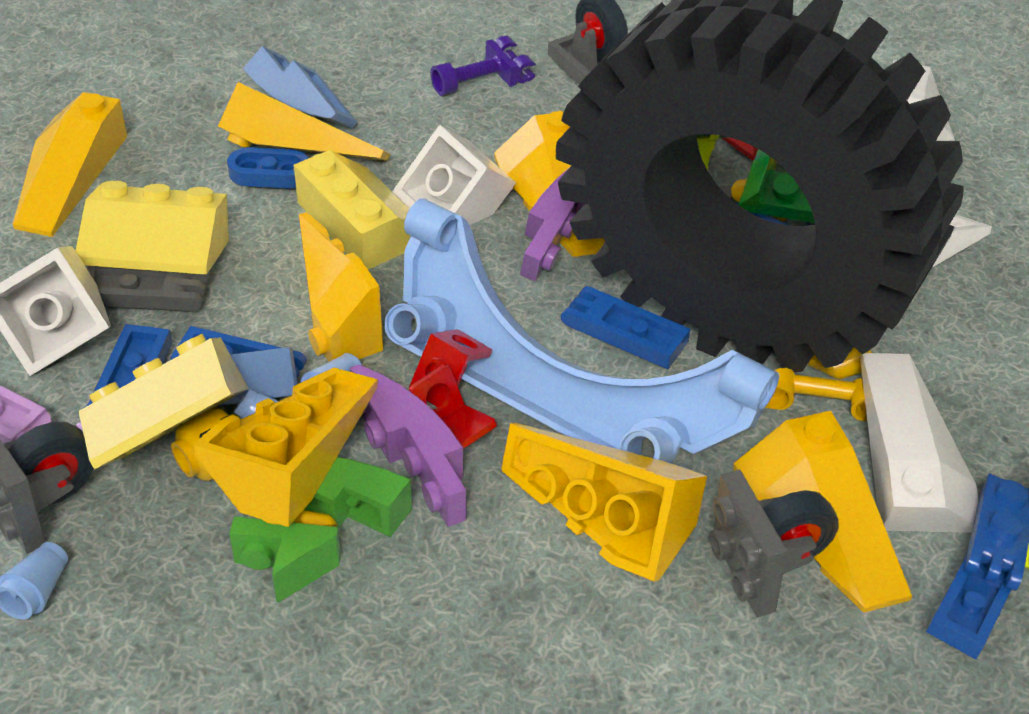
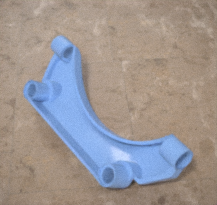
M425 198L417 200L406 215L404 229L411 236L404 251L403 301L407 303L397 304L387 313L384 325L389 339L421 357L431 333L454 329L466 333L493 351L488 358L469 361L462 379L566 436L643 455L641 446L643 440L647 437L654 445V459L672 464L680 447L692 454L700 453L755 427L763 409L767 406L776 390L779 381V373L734 350L695 369L671 376L651 379L608 376L570 363L542 346L510 315L498 298L486 275L473 232L465 218ZM415 316L417 327L416 331L413 333L411 328V322L413 317ZM457 342L458 344H460V345H462V346H465V347L470 348L469 346H467V345H465V344H462V343H460V342Z

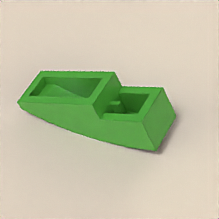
M337 457L314 498L304 510L329 514L337 522L338 525L336 527L338 529L349 517L391 537L412 510L411 479L381 467Z

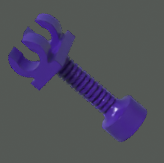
M505 35L500 36L495 41L492 39L486 41L485 60L453 68L449 62L435 65L431 68L430 76L434 90L440 96L456 92L458 83L495 72L509 87L515 86L516 82L525 83L531 81L536 75L529 68H524L535 66L536 64L527 55L517 56L511 49L505 50L508 47L518 46L509 36Z

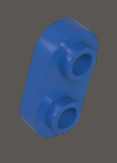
M246 147L232 152L227 159L230 179L238 185L289 189L296 188L294 164L309 158L306 154L297 150Z

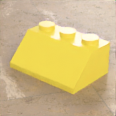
M331 150L294 164L297 202L326 228L332 239L338 238L343 243L346 254L354 252L367 269H371L404 254L411 237L404 229V222L409 208L371 170Z
M122 181L104 182L85 200L75 252L86 266L207 275L229 240L227 194L213 193V190L207 187H194L187 191L170 190V187L165 184H150L140 188L127 187V183Z
M200 334L176 347L180 356L162 364L160 358H157L135 369L133 374L136 380L122 388H119L117 383L113 382L89 395L92 404L80 410L79 416L89 461L94 469L132 454L177 429L179 425L249 389L221 337L211 338L206 341L204 335Z

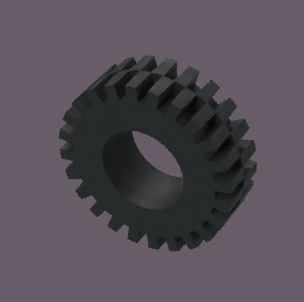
M671 0L666 6L661 2L581 81L578 86L581 89L580 92L567 104L563 112L561 121L570 127L556 143V160L569 164L571 167L559 179L558 187L562 200L584 203L570 221L576 238L578 240L604 238L605 243L592 258L591 262L602 277L625 269L632 278V281L620 297L625 302L637 307L642 306L652 297L665 307L661 317L683 326L686 322H689L699 327L696 349L713 357L719 354L730 339L736 341L738 353L762 365L774 350L781 368L792 369L793 372H802L814 354L824 368H830L842 364L853 347L861 354L868 352L878 344L887 328L893 330L899 323L955 228L950 223L961 207L964 186L953 184L951 181L963 163L960 141H936L951 117L947 104L942 95L909 104L907 100L925 73V69L911 52L885 69L871 58L889 32L871 17L865 20L849 40L834 32L833 29L843 4L842 0H813L798 16L793 15V0ZM712 134L737 139L761 150L774 159L792 176L804 193L810 205L815 225L789 226L774 223L760 218L736 204L720 189L709 174L699 151L697 135Z

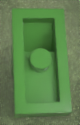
M234 516L229 532L234 562L244 564L256 570L273 567L272 577L277 602H281L340 564L341 552L338 527L292 523L289 527L279 524H269L262 519Z

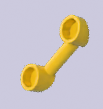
M788 368L775 370L779 373L778 385L765 408L785 410L793 404L794 393L850 400L852 416L856 420L867 421L862 378L850 382L796 375L792 369Z

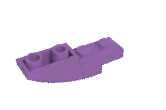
M565 172L546 189L528 215L525 235L533 240L524 253L520 275L533 281L537 280L543 269L550 271L553 268L561 252V247L557 245L563 236L567 238L572 236L574 232L570 221L584 205V203L561 199L558 181Z
M355 365L350 367V372L378 379V387L362 413L365 420L366 436L373 449L381 448L389 463L403 459L408 474L411 477L418 475L423 483L422 493L427 507L432 513L439 511L447 527L465 521L466 489L460 481L463 478V447L452 431L431 408L400 384L364 366Z

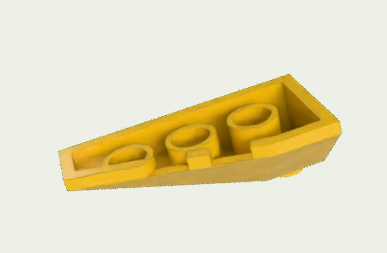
M237 82L218 124V127L230 132L227 140L244 148L251 147V144L254 143L266 148L297 150L318 154L331 150L344 157L388 161L391 155L380 148L240 82Z
M82 92L52 119L35 140L13 221L14 229L50 237L55 235L127 138L120 99L101 96L96 93Z
M563 111L534 115L494 152L497 166L516 182L512 189L523 198V204L529 211L555 179L571 166L556 160V143L570 127L561 121ZM573 233L570 238L563 236L559 243L573 257L596 254L605 243L604 238L578 240Z
M308 212L299 214L313 329L308 330V336L317 356L324 354L328 362L345 353H350L358 359H362L383 351L380 288L378 283L354 252L344 255L343 243L338 238L330 240L326 228Z
M333 367L293 386L292 395L275 403L267 398L256 403V412L241 420L235 415L220 420L194 444L193 454L240 513L262 519L269 524L289 527L314 498L378 387V379Z
M831 410L786 420L734 462V471L741 470L758 501L808 490L819 492L830 502L838 516L839 529L834 540L821 553L816 555L814 559L821 565L820 571L863 613L911 601L912 593L853 446Z
M510 423L501 467L503 473L541 505L550 503L568 518L565 526L576 535L585 532L602 547L599 555L611 565L651 581L661 579L696 527L707 475L666 461L519 423Z

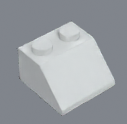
M439 125L392 192L409 208L417 200L425 198L465 218L469 225L493 215L516 182L469 140Z
M72 246L54 249L0 283V331L29 376H32L111 327L97 284Z

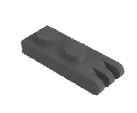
M99 266L87 267L88 272L97 284L104 307L197 311L201 307L202 297L204 296L209 278V272L205 275Z

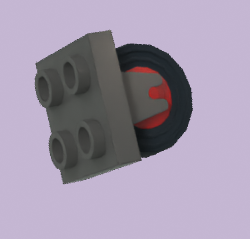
M580 0L575 13V33L548 42V56L579 84L628 34L627 21L615 0Z
M50 422L32 428L17 440L3 444L0 439V530L7 541L16 538L26 554L36 550L45 542L37 512L46 506L61 502L70 497L91 476L94 468L89 461L85 438L81 429L68 422Z
M739 469L720 476L718 498L713 501L715 513L714 530L710 531L709 539L716 558L719 561L725 560L732 572L731 581L738 599L742 602L748 601L758 618L776 612L783 574L812 562L814 557L834 540L839 529V522L834 508L819 492L805 490L789 493L782 497L758 501Z

